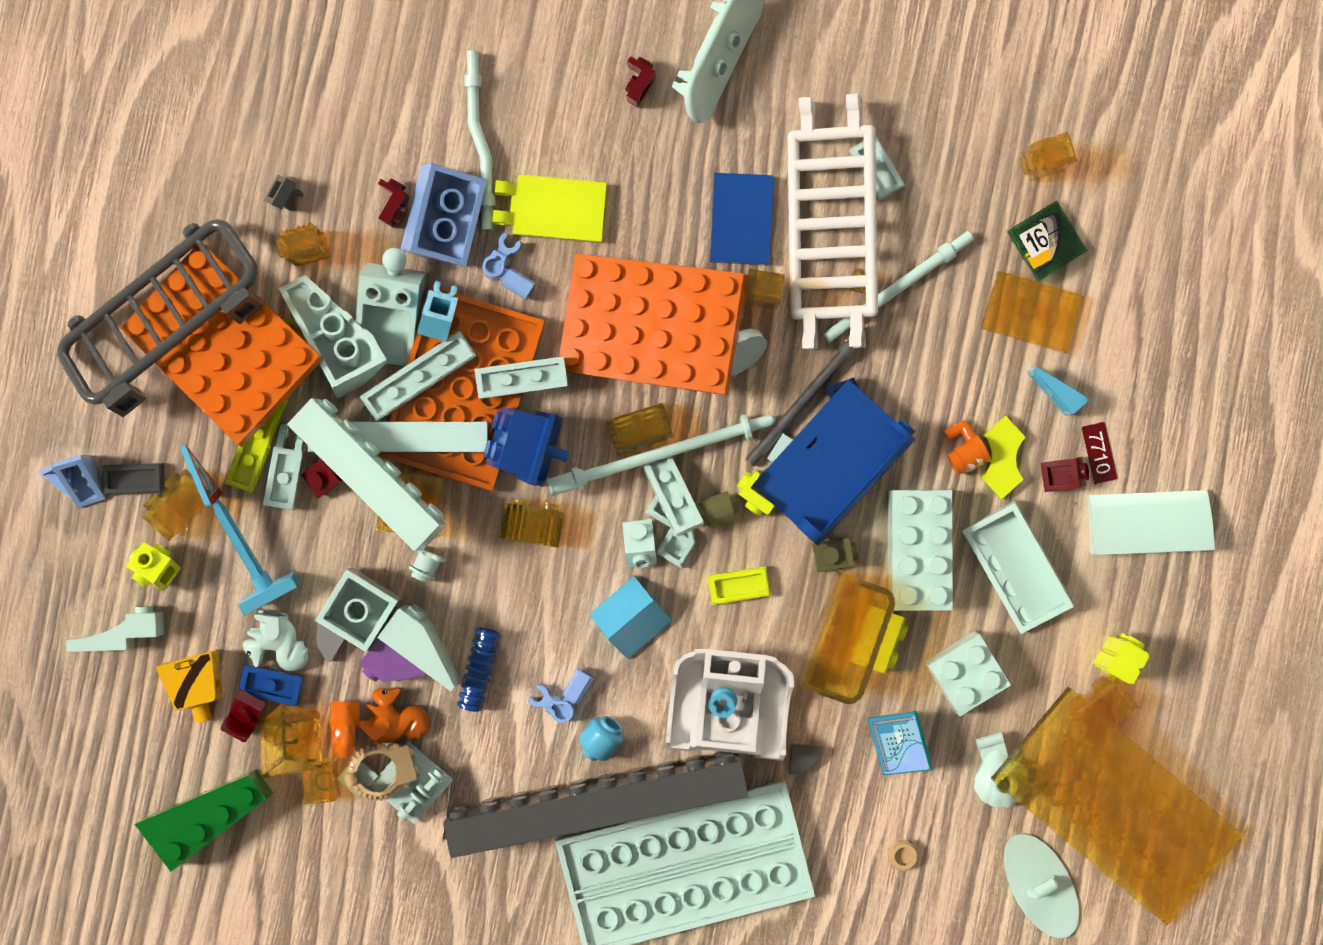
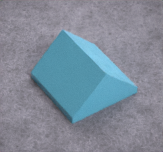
M635 576L589 614L606 638L627 659L673 621Z

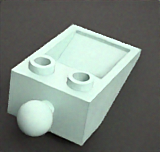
M390 248L383 254V265L367 263L360 273L356 322L374 336L387 363L406 366L420 322L426 272L403 269L406 265L405 253L399 248Z

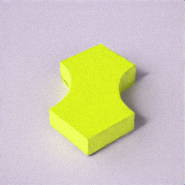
M1007 416L1002 417L983 435L989 448L991 461L980 478L999 499H1003L1024 480L1018 471L1016 456L1020 444L1026 437Z

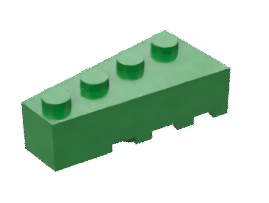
M253 770L162 811L144 817L134 825L170 872H172L265 801L274 792L258 771Z

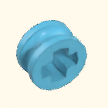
M727 687L715 689L709 701V709L712 714L720 718L731 716L735 711L738 701L736 693ZM721 699L728 701L725 706L719 704Z

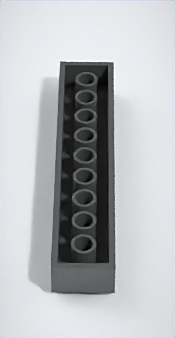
M718 751L715 752V757L704 759L703 755L686 758V763L675 765L674 761L657 764V769L646 771L645 767L628 770V775L616 777V773L599 776V781L587 783V779H580L570 782V787L558 789V785H551L541 788V793L529 795V791H522L512 794V799L500 801V797H493L483 800V805L471 807L470 803L456 805L453 807L454 811H450L443 822L450 858L749 797L739 753Z

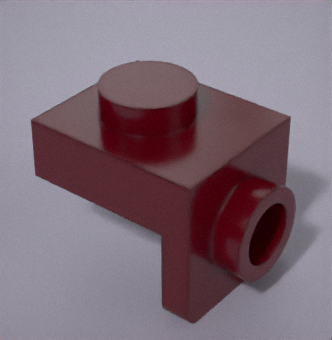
M390 178L386 182L380 179L378 185L392 195L378 219L393 228L396 223L400 224L406 216L408 208L405 206L410 196L404 192L406 187L396 180Z
M319 459L301 474L318 499L343 481L322 459Z

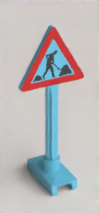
M187 445L181 446V452L205 507L208 508L213 505L216 517L252 576L251 581L256 591L240 601L238 607L242 614L245 616L297 588L296 584L300 580L294 571L272 581L267 571H263L228 509L219 500V497L222 495L221 489Z

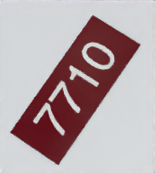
M1105 422L1081 427L1094 484L1118 479Z

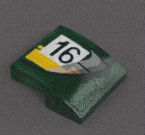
M1057 200L1006 231L1037 282L1088 251Z

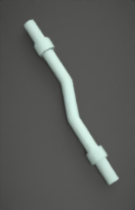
M470 50L467 51V74L464 75V87L467 88L468 126L480 157L481 178L487 180L481 204V230H493L492 207L495 206V194H492V155L479 122V88H482V75H479V51Z

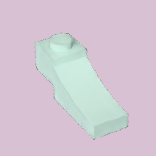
M154 606L135 607V612L125 614V621L106 632L66 640V651H113L134 648L135 638L164 635L163 611H154Z

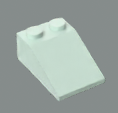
M406 604L400 607L377 638L449 691H452L461 679L432 622L426 618L428 613L416 604L412 606Z

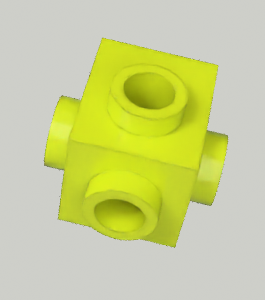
M145 542L132 552L126 565L134 573L132 576L134 581L145 588L151 584L162 592H165L181 569L169 557L171 553L157 543L154 547H151Z

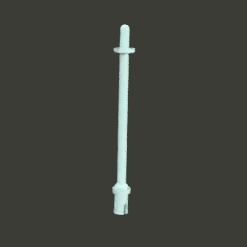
M745 414L740 415L739 424L585 471L578 469V467L571 468L572 472L546 478L552 497L576 488L580 491L584 489V486L589 481L744 434L747 440H751L752 431L772 426L776 420L771 414L747 420Z

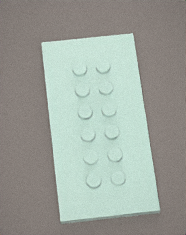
M785 780L747 789L749 797L610 825L557 838L555 843L582 945H631L815 897Z

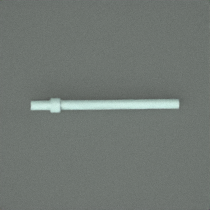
M966 231L951 243H944L936 249L937 253L878 294V308L943 262L947 264L957 257V252L974 241L971 233ZM850 318L842 319L822 334L828 343L850 329Z

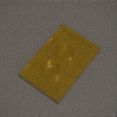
M998 271L980 329L1061 353H1068L1084 296Z

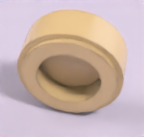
M897 840L888 849V859L895 869L908 871L917 864L918 851L910 841Z

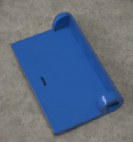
M848 379L752 486L789 518L811 541L819 546L914 443L916 439L912 435L915 430L903 419L899 423L893 420Z

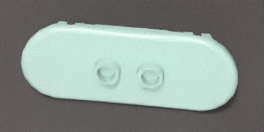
M723 0L725 3L712 2L710 8L719 14L715 17L694 60V66L691 72L679 70L677 77L686 83L674 81L672 85L677 92L684 96L685 108L692 121L698 124L705 123L714 113L746 43L760 19L764 0Z

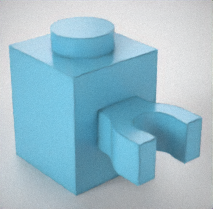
M435 281L433 291H428L417 334L446 342L458 298L455 297L457 287L452 286L450 293L444 294L439 290L441 282Z

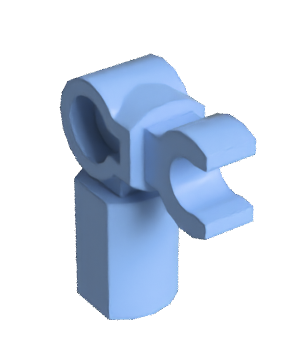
M503 233L499 238L498 250H493L491 255L484 259L482 264L483 272L488 279L492 281L501 280L502 286L527 300L537 283L513 268H506L510 263L509 257L516 255L520 251L521 242L517 241L514 247L507 248L505 242L509 236L507 233Z
M577 668L562 693L565 696L564 699L558 695L553 697L547 686L538 684L536 689L543 693V699L538 701L530 697L528 702L534 707L543 706L546 708L545 712L550 714L556 722L566 723L574 717L575 703L580 704L595 677L583 669Z

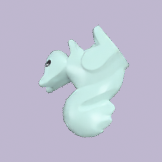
M259 609V613H255L254 618L261 622L260 628H250L247 631V635L253 638L246 639L243 642V649L253 660L254 666L258 667L263 662L266 650L276 651V660L279 666L284 670L298 671L303 669L309 660L308 648L304 646L303 641H296V630L288 620V614L282 611Z

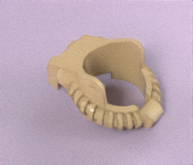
M393 743L388 747L385 744H371V746L366 745L365 748H361L359 752L355 753V756H352V761L349 762L350 767L347 769L349 772L344 777L347 787H353V791L357 792L358 796L361 795L363 799L367 798L369 801L371 799L383 801V799H389V796H394L393 794L397 793L399 788L407 789L410 782L417 780V776L420 773L418 766L413 765L412 758L415 757L413 747H408V744L400 746L397 743ZM372 754L386 755L395 766L393 782L387 788L380 791H370L364 788L358 782L356 775L360 762Z

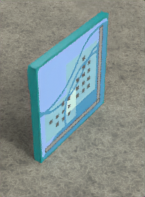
M917 711L867 718L883 775L933 769Z

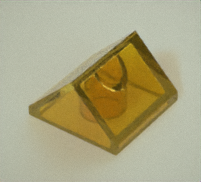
M281 704L260 721L263 778L323 768L319 711Z

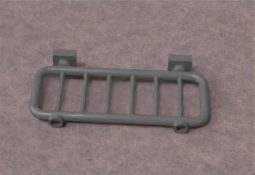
M216 219L205 223L201 227L197 223L187 225L183 230V235L186 238L184 241L85 319L79 315L68 321V327L71 331L60 341L57 357L80 397L86 403L93 405L104 403L107 409L121 417H125L146 400L143 392L131 385L130 382L222 309L226 315L241 324L263 307L259 298L248 290L257 276L256 262L230 224ZM219 231L223 234L245 267L244 276L234 285H231L202 242L213 232ZM197 245L227 288L224 293L210 304L207 303L179 260ZM173 264L176 265L204 307L186 323L156 279ZM151 282L180 325V328L164 341L160 340L133 298L134 295ZM127 301H129L157 345L140 360L137 359L110 316ZM104 319L134 364L116 379L87 335L89 331ZM81 338H83L110 381V384L97 393L91 391L69 354L72 345Z

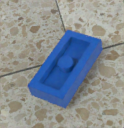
M245 664L239 690L241 689L258 699L297 706L304 676Z

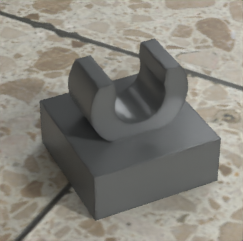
M277 175L264 201L281 210L284 207L289 211H295L296 208L289 204V197L295 194L302 198L304 194L302 191L294 188L296 183Z

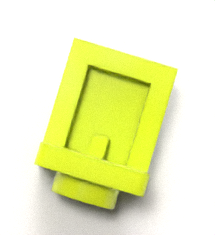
M754 470L752 474L746 472L737 484V487L741 489L738 495L747 501L744 506L754 514L759 516L763 512L768 515L775 505L751 489L761 474Z

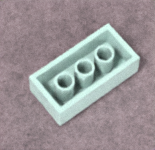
M888 490V608L892 611L953 610L952 490Z

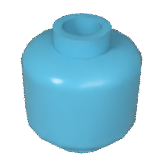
M608 716L593 718L579 737L583 754L592 761L597 759L601 761L609 760L623 743L622 727L620 724Z

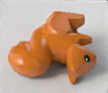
M386 688L376 689L372 696L377 706L369 703L366 705L368 710L371 711L372 716L367 722L359 721L358 726L377 744L393 743L404 735L409 740L419 739L430 728V716L421 706H408L400 713L392 706L398 698L401 688L394 690Z
M330 702L333 758L338 755V757L346 759L354 752L355 731L359 723L360 702Z

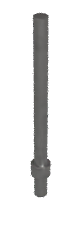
M864 326L865 337H867L870 331ZM849 340L847 342L843 341L836 349L837 354L745 458L751 465L755 466L844 362L846 360L850 361L857 353V348L849 347Z

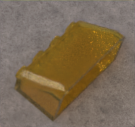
M839 570L835 571L797 678V682L802 689L845 704H854L863 697L895 607V598L891 591Z

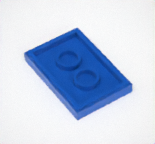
M714 172L710 263L769 265L774 175Z

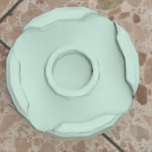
M746 329L738 332L731 376L737 375L751 367L766 350L767 340L758 329Z

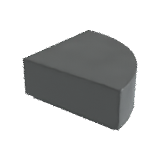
M792 743L789 774L803 773L812 768L821 755L822 747Z

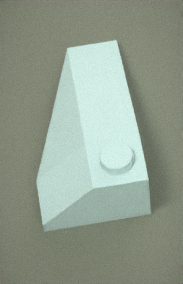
M306 275L278 288L306 342L324 358L319 363V366L337 399L365 385L387 363L374 336L368 330L361 327L350 314L333 302Z

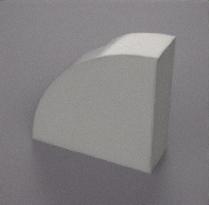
M321 624L317 628L316 641L318 649L323 657L331 663L345 639Z

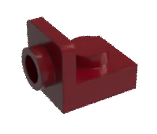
M630 56L627 60V66L638 73L639 76H632L625 91L628 92L626 95L627 102L638 108L656 79V73L652 69L654 66L646 59L638 57L636 60Z
M1082 457L1041 463L1044 492L1081 488L1086 486V480H1089L1088 464L1083 463Z
M240 689L234 697L230 712L221 724L220 730L242 742H247L260 723L266 703Z

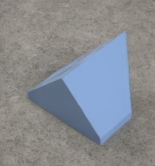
M94 455L76 456L53 463L37 472L71 498L77 508L106 500V495H103L102 481Z

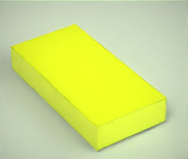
M766 566L707 575L712 605L771 596Z

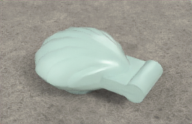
M1001 732L975 739L982 761L974 777L975 792L982 802L994 808L1011 807L1016 802H1019L1028 790V771L1023 767L1022 763L1008 757Z

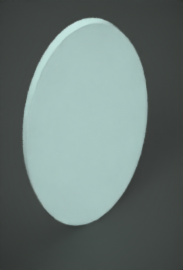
M1024 833L1012 836L1005 847L1004 868L1009 887L1017 904L1026 917L1045 934L1055 938L1069 937L1075 931L1078 924L1079 905L1074 885L1066 868L1057 855L1038 838Z

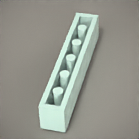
M311 398L287 425L413 551H423L447 525L441 519L443 517L442 512L431 503L427 505L420 498L422 495L420 490L410 482L406 484L399 477L401 472L389 461L385 463L377 456L380 453L379 450L367 440L363 442L356 435L359 432L358 429L348 420L342 421L335 414L338 410L327 399Z

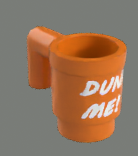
M962 420L943 430L948 441L960 434L966 440L965 443L954 448L953 452L947 454V458L957 475L964 472L968 473L991 461L984 443L975 434L968 421Z

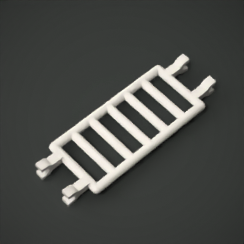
M858 93L846 94L847 127L815 129L816 101L812 100L811 97L799 98L801 130H792L788 133L790 316L794 320H803L802 348L807 350L819 349L818 319L850 318L849 347L866 348L864 317H873L878 313L876 136L874 126L862 125L863 100L862 97H859ZM864 137V155L800 159L799 142ZM864 167V185L800 189V171ZM865 198V215L800 219V201ZM865 227V245L801 248V231ZM865 257L866 275L801 278V260ZM866 287V305L802 308L801 290Z

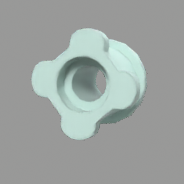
M426 548L423 551H417L419 553L413 566L409 565L408 567L413 571L411 576L425 583H428L429 579L435 580V572L440 562H445L446 558Z

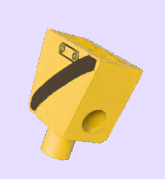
M218 649L156 666L160 679L176 711L191 707L195 724L213 719L208 702L218 700L223 695Z

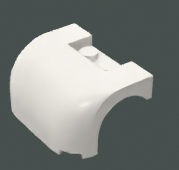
M694 649L693 652L683 655L676 661L673 671L665 748L695 751V749L754 755V758L784 761L786 756L788 711L794 688L793 672L791 673L787 666L779 662L777 658L768 655L714 649ZM719 687L730 688L736 693L738 698L734 713L727 718L717 717L709 709L712 692ZM721 699L719 704L725 706L728 701Z

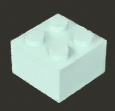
M352 567L346 569L315 621L367 652L376 642L377 637L385 628L403 598Z
M975 631L924 661L946 700L958 716L964 715L1011 686L981 635Z

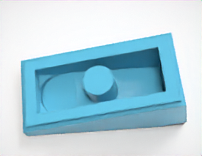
M1038 367L1027 371L1028 375L1064 415L1075 414L1089 401L1087 397Z

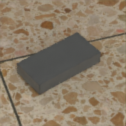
M164 463L102 465L103 495L165 493Z

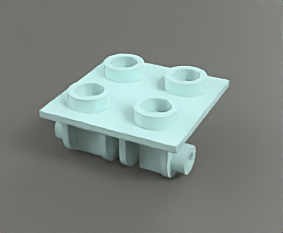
M408 741L405 745L408 744V747H413L415 757L412 758L413 765L418 766L420 775L417 776V780L410 782L407 789L399 788L398 792L393 794L394 796H389V799L385 800L398 810L397 815L402 820L406 821L408 819L415 824L453 779ZM392 760L370 785L375 791L383 790L393 782L395 766Z

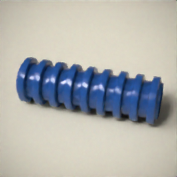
M486 628L475 629L477 637H474L472 641L475 643L470 649L473 653L468 656L470 664L466 665L468 673H465L463 676L466 680L461 684L463 691L459 692L461 700H458L456 704L459 708L472 712H479L483 709L481 702L485 701L483 694L487 693L488 690L485 686L490 682L488 675L492 674V670H490V666L494 665L492 658L496 657L497 654L494 650L499 646L497 639L501 638L499 632Z

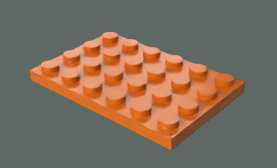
M198 245L181 261L208 304L227 290ZM206 246L231 285L239 281L240 278ZM177 267L160 284L185 323L204 309ZM250 287L248 290L259 298L263 307L243 323H237L226 315L222 309L155 362L240 447H243L324 359ZM157 290L140 306V309L161 341H164L180 328V325ZM136 312L120 328L145 354L157 346Z
M575 253L559 357L564 356L566 372L728 396L747 275L744 273Z
M439 288L444 294L450 293V291ZM456 293L455 297L458 298L448 338L461 331L477 357L393 411L389 422H488V441H492L495 432L492 424L496 412H501L502 406L518 410L523 393L479 399L474 369L533 361L545 320ZM416 332L407 365L443 341L420 335ZM484 452L379 453V457L490 491H494L500 469L485 464L487 458L484 457Z

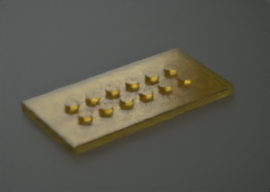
M1069 686L991 777L995 783L1166 925L1172 921L1244 836Z

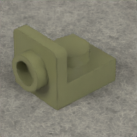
M849 537L826 540L819 546L812 543L818 573L855 567L854 560H858L856 543H850Z

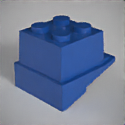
M502 406L501 412L497 411L493 419L492 428L495 429L492 441L489 440L484 450V457L487 458L485 464L517 475L516 479L530 485L544 487L552 459L566 462L568 459L569 451L556 447L564 418L537 410L535 414Z

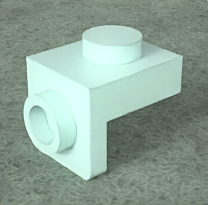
M652 519L622 522L628 567L646 568L652 564H657Z

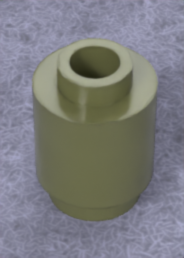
M728 491L701 499L702 503L695 504L704 522V525L701 527L709 525L711 528L737 520L735 514L740 512L736 496L729 497Z

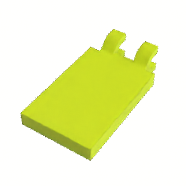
M518 175L517 183L496 180V196H511L510 212L493 210V225L513 226V235L602 243L607 183Z

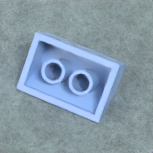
M433 163L422 164L401 250L404 253L466 267L487 180Z

